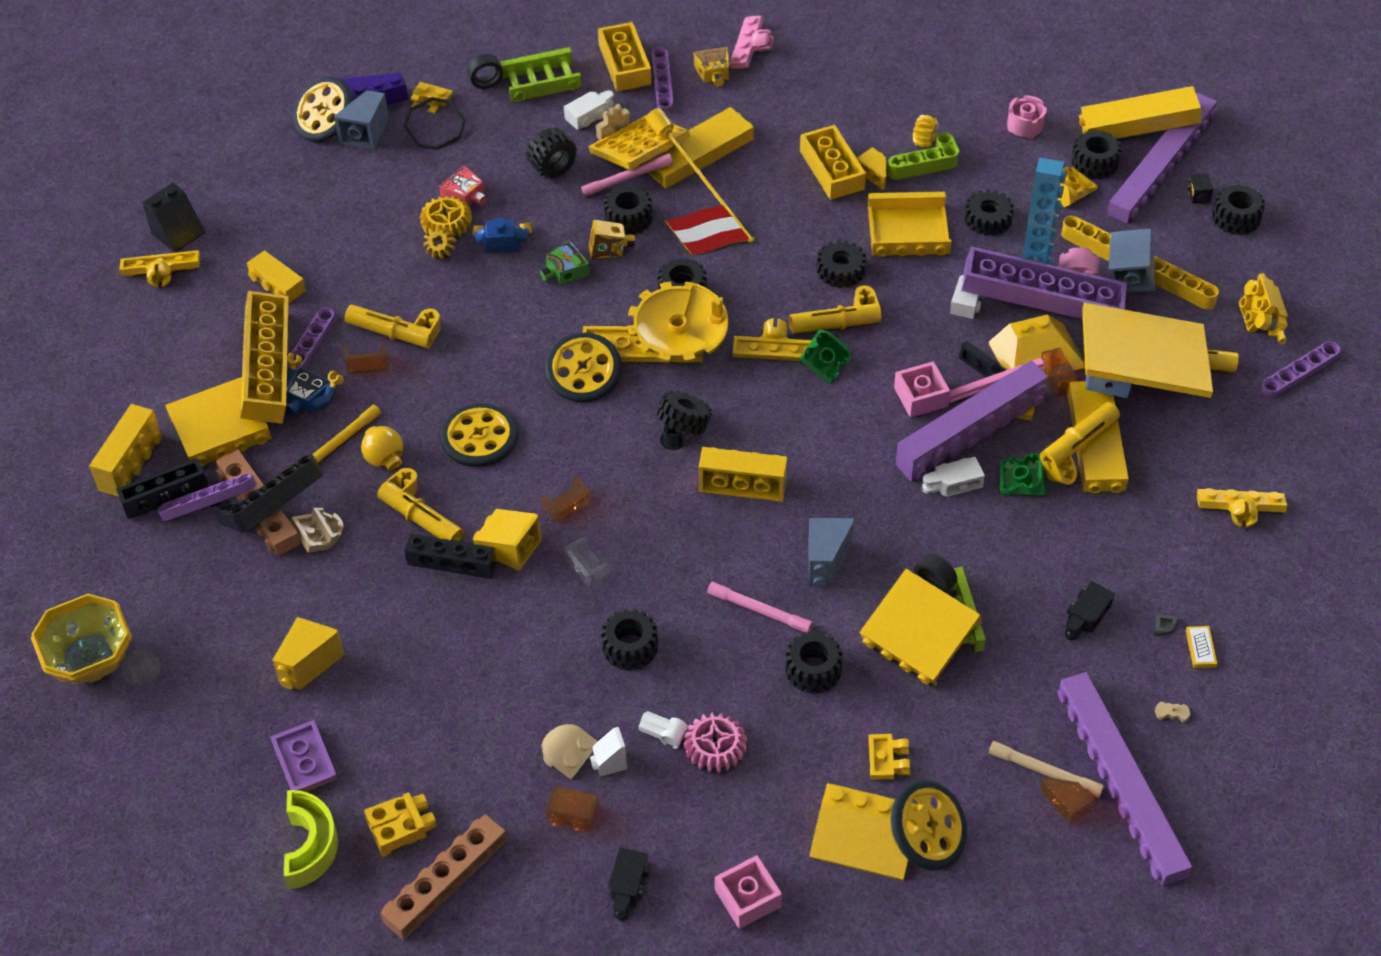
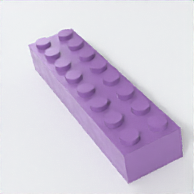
M971 246L965 262L961 291L1083 319L1082 307L1084 302L1125 310L1127 283Z
M1032 360L898 442L896 466L911 482L915 479H922L923 476L936 466L944 464L950 458L957 457L967 447H973L983 437H989L999 427H1005L1015 417H1021L1031 407L1040 405L1044 400L1048 376Z

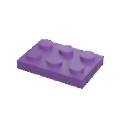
M314 720L270 737L290 790L307 792L338 779Z

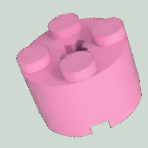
M1029 95L1024 96L1022 99H1018V97L1013 99L1009 105L1008 131L1029 139L1039 135L1044 129L1047 108L1043 105L1044 102L1037 97Z
M1071 248L1068 253L1064 254L1063 252L1060 255L1059 267L1098 276L1099 256L1097 254L1096 256L1093 255L1092 251L1086 248Z

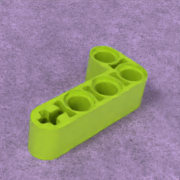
M941 132L936 136L934 148L891 156L888 160V177L899 180L955 168L958 164L959 149L953 136L947 132Z

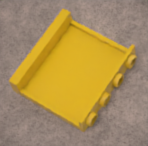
M945 192L869 193L868 215L872 256L950 254L951 239H949Z
M242 377L165 405L189 461L198 458L201 467H204L207 463L220 459L236 450L243 452L249 447L257 444L262 445L271 440L270 431L265 421L240 419Z
M905 569L859 633L863 639L862 643L873 650L876 647L881 651L880 654L889 661H892V659L900 663L899 667L905 672L910 673L913 671L918 675L917 678L926 685L931 683L936 686L938 684L936 680L972 629H978L982 619L980 614L908 569Z

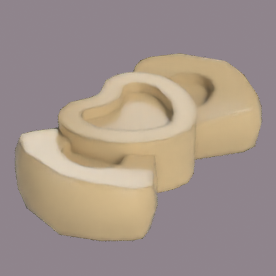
M1160 702L1155 708V714L1159 720L1167 717L1170 719L1177 718L1185 723L1191 715L1188 706L1185 704Z

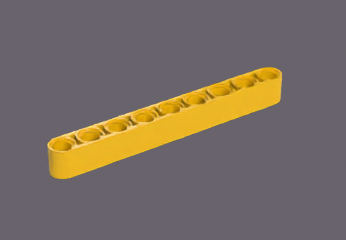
M1067 216L1063 221L1062 237L1081 248L1091 250L1093 254H1097L1099 257L1109 261L1111 234L1076 216ZM1154 256L1155 285L1202 309L1210 310L1215 307L1219 294V289L1215 285Z

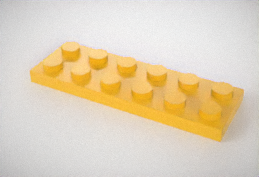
M583 326V332L594 333L609 340L620 354L621 362H662L658 359L659 355L649 350L644 354L638 349L637 345L641 342L637 336L629 335L628 326ZM590 345L582 347L584 353H589L593 350V347ZM703 352L695 355V361L689 362L703 363ZM599 357L597 362H608V359L606 357ZM670 358V362H684V358Z

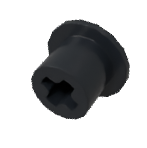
M666 424L663 429L664 433L660 437L661 445L668 450L682 448L686 443L685 434L682 431L677 432L674 428L670 429Z

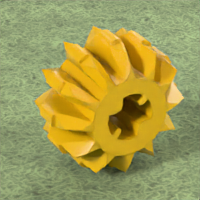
M921 115L917 119L913 133L915 145L923 148H929L933 145L938 129L936 118Z
M436 226L435 232L429 229L428 231L431 235H424V238L428 240L423 243L424 247H428L426 253H432V257L435 259L438 255L440 259H444V253L451 256L449 250L456 249L451 244L457 242L455 238H452L454 233L452 231L448 232L447 227L440 229L439 226ZM441 240L443 241V244H442V245H441V244H438V245L436 244L437 241H441Z

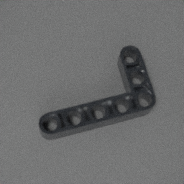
M306 455L241 502L229 498L210 505V508L221 525L238 532H246L320 479L323 471L314 455Z

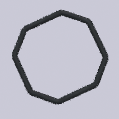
M430 97L408 110L404 128L417 146L440 149L462 136L466 121L451 100ZM431 101L450 104L462 120L458 135L438 146L420 143L407 126L411 112Z

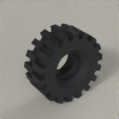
M986 189V192L979 190L978 194L974 192L966 202L964 215L966 225H970V230L972 231L976 229L977 234L983 232L984 236H988V233H992V236H996L997 232L999 234L1004 233V230L1007 231L1009 226L1012 225L1014 204L1011 202V198L1009 196L1005 198L1006 194L1003 192L998 194L997 190H994V192H990V189ZM989 210L995 213H986L984 211Z
M836 240L835 244L831 241L828 243V246L824 245L822 250H819L817 255V274H819L820 279L824 278L823 282L825 284L830 282L832 287L839 285L838 288H843V285H846L848 288L851 287V283L854 285L858 284V280L862 281L863 275L865 276L866 253L865 251L862 252V247H856V243L852 242V244H849L847 240L841 243L840 240ZM843 261L848 264L839 265L836 264V262Z
M672 390L663 394L656 416H658L659 420H662L661 423L667 424L670 429H676L677 432L682 431L687 435L689 433L701 435L706 430L712 415V409L709 408L707 403H703L702 399H696L694 395L690 396L686 392L681 393L680 391L674 392Z

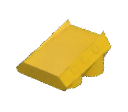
M1066 167L1063 169V171H1067L1065 182L1060 184L1064 186L1062 198H1058V200L1061 201L1063 207H1066L1097 190L1098 186L1074 167Z

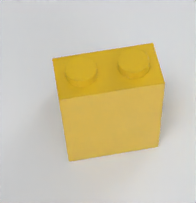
M496 509L492 515L486 518L481 530L475 533L473 542L477 545L495 547L496 560L520 571L542 540L539 515Z
M297 617L272 660L279 683L286 689L295 688L301 690L341 659L344 655V650L337 629Z

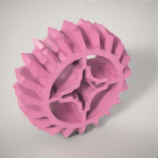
M712 712L709 718L702 715L701 721L695 719L693 725H689L688 732L684 736V749L686 750L687 757L691 758L693 765L698 763L700 770L707 766L709 773L712 768H716V771L719 773L723 766L727 771L730 769V764L736 767L738 760H742L743 753L746 751L747 737L744 735L743 727H739L738 720L732 722L731 716H728L726 719L723 718L722 712L719 717H715ZM713 737H715V739H716L717 748L715 747V743H714V738H713Z

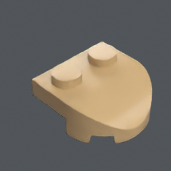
M313 508L311 514L295 516L290 521L308 553L330 549L338 542L343 530L341 518L336 513L330 515L324 512V508Z
M566 724L558 726L551 730L543 739L541 745L544 755L543 760L549 767L554 766L565 776L572 779L593 752V746L598 741L576 725Z

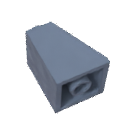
M367 90L335 114L334 119L340 144L375 149L389 121L385 93Z
M1151 229L1111 232L1109 272L1111 279L1127 283L1126 293L1155 291L1154 239Z
M809 518V585L821 588L826 585L831 586L852 547L853 518Z

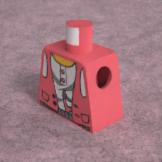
M465 166L461 167L439 186L441 198H445L446 195L448 198L455 196L456 199L461 198L463 202H466L468 207L474 202L483 206L487 201V196L484 195L482 180Z

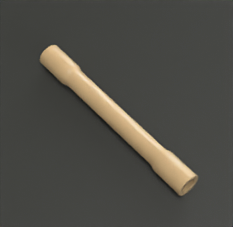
M993 741L988 754L1056 779L1094 797L1099 798L1104 788L1103 784L1077 776L1022 754L996 741Z

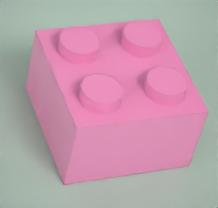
M934 361L895 373L894 389L910 418L948 407L950 389Z
M757 855L715 876V891L739 929L781 908L782 893Z

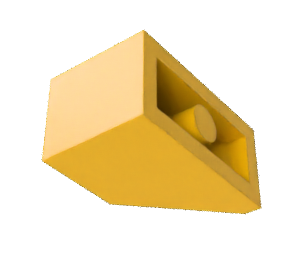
M872 147L857 157V160L866 172V179L883 190L886 185V157Z

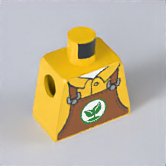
M593 220L589 241L591 259L622 256L624 247L635 246V235H625L622 224Z

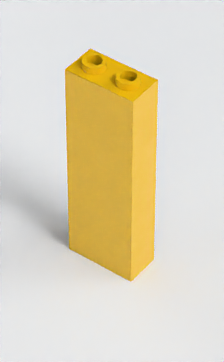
M1193 86L1081 107L1082 115H1079L1082 133L1085 134L1086 131L1093 132V130L1105 131V133H1111L1113 137L1117 138L1201 123V107Z
M729 107L690 129V137L679 145L700 170L754 140V127L740 113ZM676 146L654 157L655 159L670 153L674 164L648 172L665 189L696 172Z
M1086 381L1069 382L1067 396L1072 427L1076 426L1105 402H1111L1115 405L1114 395L1086 390ZM1116 420L1089 441L1084 450L1077 451L1083 492L1095 494L1101 491H1111L1113 493L1126 491L1129 478L1119 423Z

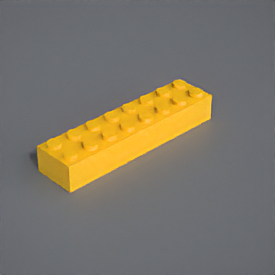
M248 291L244 319L240 419L283 423L287 385L288 296Z

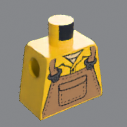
M727 47L694 52V67L704 83L713 82L714 86L720 87L724 84V80L729 79Z

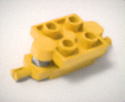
M1260 273L1257 276L1258 280H1249L1244 288L1245 295L1238 302L1247 331L1267 330L1269 336L1277 337L1278 343L1284 344L1287 342L1284 332L1288 325L1286 321L1288 315L1279 288L1274 286L1273 280L1268 279L1264 273Z

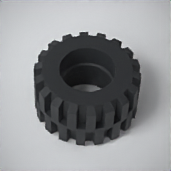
M550 127L536 134L526 149L527 161L545 179H552L566 173L571 168V165L575 163V158L578 155L575 143L558 127Z
M1093 130V132L1086 131L1085 134L1082 133L1075 139L1071 163L1076 170L1078 169L1087 178L1088 176H1091L1092 179H1096V177L1104 179V176L1108 178L1111 176V173L1114 174L1118 169L1122 151L1121 143L1111 133Z
M1242 184L1225 186L1216 196L1212 213L1213 221L1215 224L1218 223V228L1221 229L1223 227L1224 232L1232 231L1231 234L1236 235V232H1239L1240 235H1244L1245 232L1249 234L1252 230L1255 231L1261 223L1265 200L1262 198L1261 193H1257V190L1251 189L1250 186H1242Z
M634 185L619 186L616 189H612L605 196V221L622 224L625 235H628V233L636 235L637 231L641 233L643 228L647 229L649 224L652 223V199L643 188H637Z
M689 258L669 260V263L662 265V268L658 271L659 274H657L658 290L661 289L660 284L664 282H671L672 286H684L685 284L678 283L692 282L707 288L705 268H703L702 264H697V261H691Z
M623 609V612L617 611L614 613V616L607 618V622L603 623V630H601L602 650L606 660L609 659L612 666L617 664L618 669L622 670L623 666H625L627 671H632L631 667L636 666V670L641 669V664L647 666L649 659L654 660L655 653L658 651V632L656 623L653 622L651 616L646 617L645 612L641 611L638 613L637 609L632 611ZM627 635H635L640 638L634 643H624L619 640Z
M811 631V634L804 632L801 637L797 635L794 637V642L790 641L788 644L785 672L788 680L791 679L793 686L798 684V690L803 691L805 688L807 693L812 694V690L822 693L823 688L828 691L831 685L835 686L837 684V679L840 680L843 652L840 644L837 641L834 642L832 636L826 637V633L823 632L820 634H816V631ZM815 657L823 660L825 663L819 666H810L804 663L803 660Z

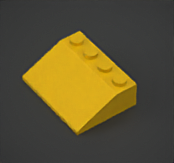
M827 783L809 857L904 880L908 859L897 846L891 829V811L895 799ZM911 803L912 808L918 812L919 805ZM908 821L906 824L907 831L912 834L914 831L913 824Z

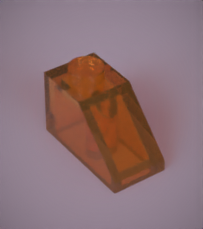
M1048 777L1041 780L1039 791L1069 825L1092 811L1094 804L1093 795L1088 789H1084L1079 782Z

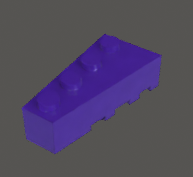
M401 73L340 79L350 88L353 101L367 90L385 93L386 105L409 100L406 83ZM341 98L335 102V106L341 103Z

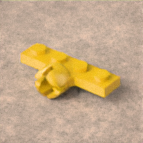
M199 250L123 258L120 260L119 271L121 276L147 274V281L150 285L159 288V282H162V287H165L169 284L173 271L200 268Z
M771 318L764 322L763 335L761 337L734 336L733 357L800 361V356L812 340L787 338V323L784 320L778 319L777 327H774V318Z
M1211 488L1197 489L1199 508L1229 510L1234 524L1242 527V522L1245 523L1246 528L1253 526L1258 520V511L1286 513L1287 510L1284 493L1247 492L1231 489L1214 490Z

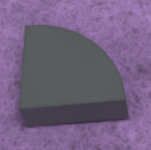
M1156 614L1154 636L1166 635L1173 631L1172 629L1177 625L1178 617Z

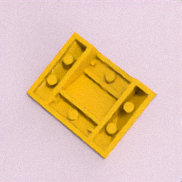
M1049 315L1011 323L989 341V345L1000 366L1006 370L1040 358L1043 359L1046 368L1042 371L1048 378L1085 369V361L1064 323Z

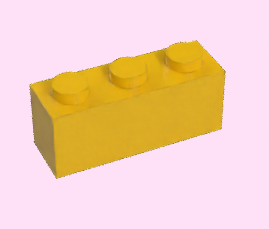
M265 250L247 262L248 275L251 280L261 283L266 291L270 290L276 295L288 296V304L306 291L304 279Z

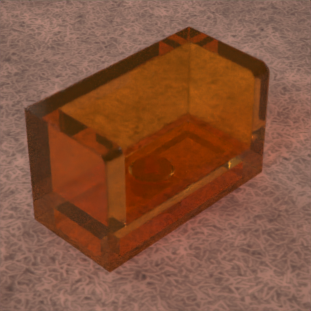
M381 342V352L356 355L350 354L349 345L344 346L348 375L388 371V354L385 342Z
M576 475L573 477V488L552 500L545 494L542 495V507L558 523L592 503L591 491Z

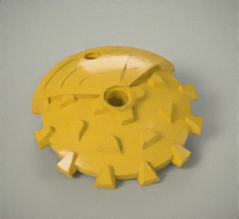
M671 282L661 283V289L652 293L649 290H645L639 295L642 301L638 307L631 305L628 316L634 317V325L628 326L629 335L637 336L641 342L637 345L641 352L645 354L649 350L659 355L658 359L662 362L668 363L670 358H684L685 363L693 362L696 360L695 355L707 351L709 354L714 352L722 344L727 334L728 314L723 304V298H719L711 290L696 283L685 282L684 286H672Z

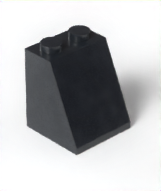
M171 183L142 202L151 234L174 253L205 234V230L185 191L176 184Z

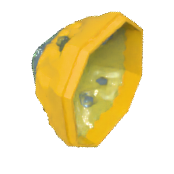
M86 594L46 610L32 632L31 640L44 673L57 678L60 682L83 685L86 682L93 683L108 675V673L117 670L119 663L125 658L126 651L132 641V635L117 602Z

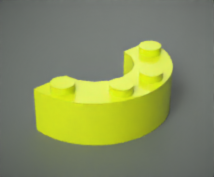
M287 790L286 812L291 825L301 826L309 831L308 839L301 848L295 852L285 854L284 878L288 889H296L314 882L328 870L337 853L338 835L331 812L319 798L307 792Z

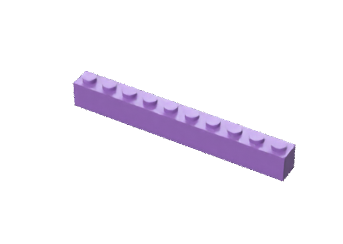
M1199 93L1196 94L1201 107V123L1168 129L1109 201L1107 215L1125 223H1128L1131 218L1135 219L1137 217L1139 208L1145 207L1148 197L1155 194L1158 184H1163L1166 174H1171L1175 163L1181 161L1184 151L1188 152L1190 150L1192 141H1197L1201 130L1205 131L1209 120L1215 118L1218 111L1216 109V100Z
M1087 672L1062 679L1058 690L1059 700L1062 703L1065 702L1068 708L1069 719L1072 722L1075 721L1078 726V735L1082 741L1085 740L1087 743L1090 758L1096 760L1100 777L1106 779L1110 796L1113 799L1116 798L1121 817L1126 818L1129 823L1131 836L1134 839L1137 838L1140 843L1141 855L1144 859L1148 858L1154 879H1159L1161 885L1165 886L1189 878L1192 866Z

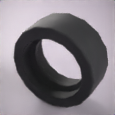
M491 54L476 56L467 67L471 83L479 89L494 87L503 78L504 72L499 59ZM486 66L495 67L492 73L487 76H476V73Z
M927 553L914 566V574L946 594L957 583V575L951 564L937 554Z

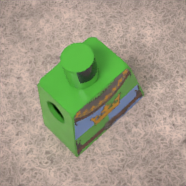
M570 240L547 254V268L540 270V275L544 281L554 277L560 285L590 275L589 262Z

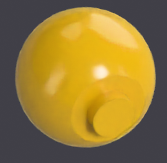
M373 426L365 432L361 443V451L369 464L378 468L386 466L388 471L402 464L403 461L400 457L403 453V441L394 429L386 426Z

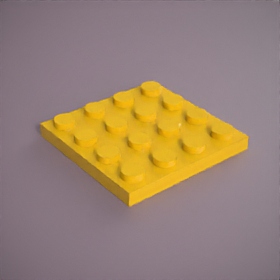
M646 116L588 147L590 153L626 169L633 170L645 161H651L656 155L669 151V148L675 146V144L669 137H659L646 121ZM674 125L672 136L679 144H682L684 140L690 137L689 130Z

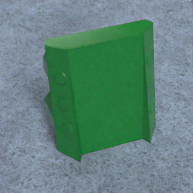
M819 329L799 359L818 377L831 384L838 376L843 365L851 359V354L848 347L832 333Z
M1033 453L1026 455L1023 460H1018L1016 457L1000 460V493L1048 495L1047 475L1040 457Z

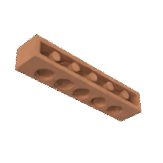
M239 450L216 460L218 467L216 474L221 482L247 473H251L257 482V485L252 490L237 495L235 500L241 502L263 486V483ZM280 508L254 526L259 537H265L266 540L264 542L270 552L274 550L277 556L301 545L297 531Z
M486 814L480 819H476L470 825L469 830L463 835H459L453 841L451 847L441 852L436 857L434 863L428 868H424L416 880L406 885L401 890L399 896L393 901H389L383 907L381 912L383 923L404 941L507 842L506 831ZM476 841H482L478 845L473 844ZM459 857H465L462 861H456ZM443 873L448 874L446 877H438ZM424 890H431L427 894H421ZM406 907H413L409 911H403Z

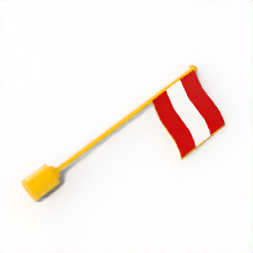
M655 108L646 116V121L659 137H669L721 203V206L705 208L680 218L665 220L691 255L707 253L730 244L746 241L753 243L755 238L750 236L672 136L674 125L663 110Z

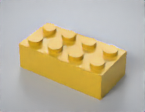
M633 22L599 28V47L616 92L652 85L651 67Z
M835 125L800 135V152L830 200L865 190L866 172Z
M134 404L128 407L89 465L98 491L118 496L116 489L130 484L135 475H139L143 463L151 457L152 449L162 439L153 410Z
M702 447L698 466L699 492L783 502L787 478V457Z

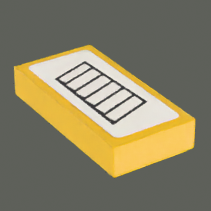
M1209 626L1187 627L1186 635L1193 668H1216L1217 660Z

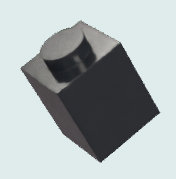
M1208 173L1189 175L1187 190L1192 203L1203 204L1211 202L1214 188Z

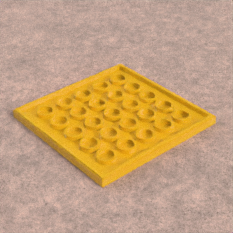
M1083 303L1085 372L1087 376L1211 398L1213 387L1204 324Z

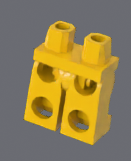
M408 792L403 794V797L394 798L364 810L367 824L382 857L391 854L392 850L426 838V832L437 827L436 819L432 812L422 816L419 815V812L428 809V803L424 794L411 798Z

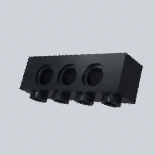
M196 458L119 487L116 491L127 518L131 519L157 509L166 502L209 486L199 460Z
M410 534L404 550L407 565L487 579L492 578L497 563L495 547Z

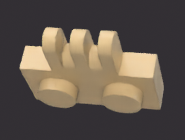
M620 104L615 105V109L613 107L610 108L609 112H603V121L596 125L597 138L601 140L629 125L630 112L625 108L622 110Z

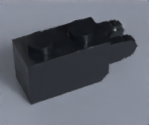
M1093 581L1089 583L1087 588L1082 587L1076 603L1071 602L1066 613L1069 615L1065 637L1068 640H1076L1082 631L1086 633L1093 632L1112 606L1115 593Z
M619 847L608 885L609 896L614 901V916L619 921L627 919L631 905L636 906L638 899H643L645 893L644 877L648 878L651 871V863H648V853Z

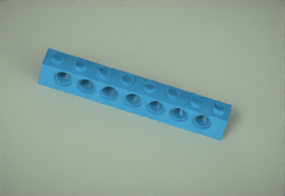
M1039 157L1032 191L1023 259L1051 265L1052 258L1048 257V255L1052 256L1054 244L1051 241L1054 242L1057 231L1053 227H1057L1059 215L1055 214L1060 211L1061 201L1058 198H1062L1064 186L1060 184H1064L1067 172L1063 171L1064 162Z

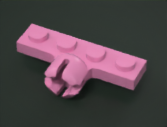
M762 16L745 18L730 61L732 69L748 68L755 51L763 52L773 49L774 37L768 35L772 31L769 29L761 30L764 22Z

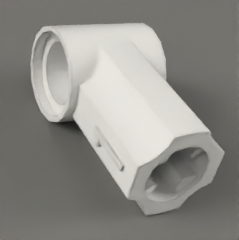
M647 711L641 718L639 731L659 738L664 745L669 744L674 746V749H677L688 731V725L678 718H671L669 720Z

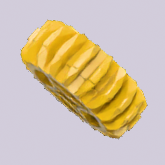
M446 195L445 198L439 196L437 200L432 199L431 203L427 202L426 206L422 207V213H420L421 227L429 235H431L428 231L429 229L435 232V227L439 226L440 229L447 227L448 232L452 231L454 233L452 238L455 235L461 237V233L466 234L467 229H470L472 223L470 207L461 198L456 199L455 196L448 198Z

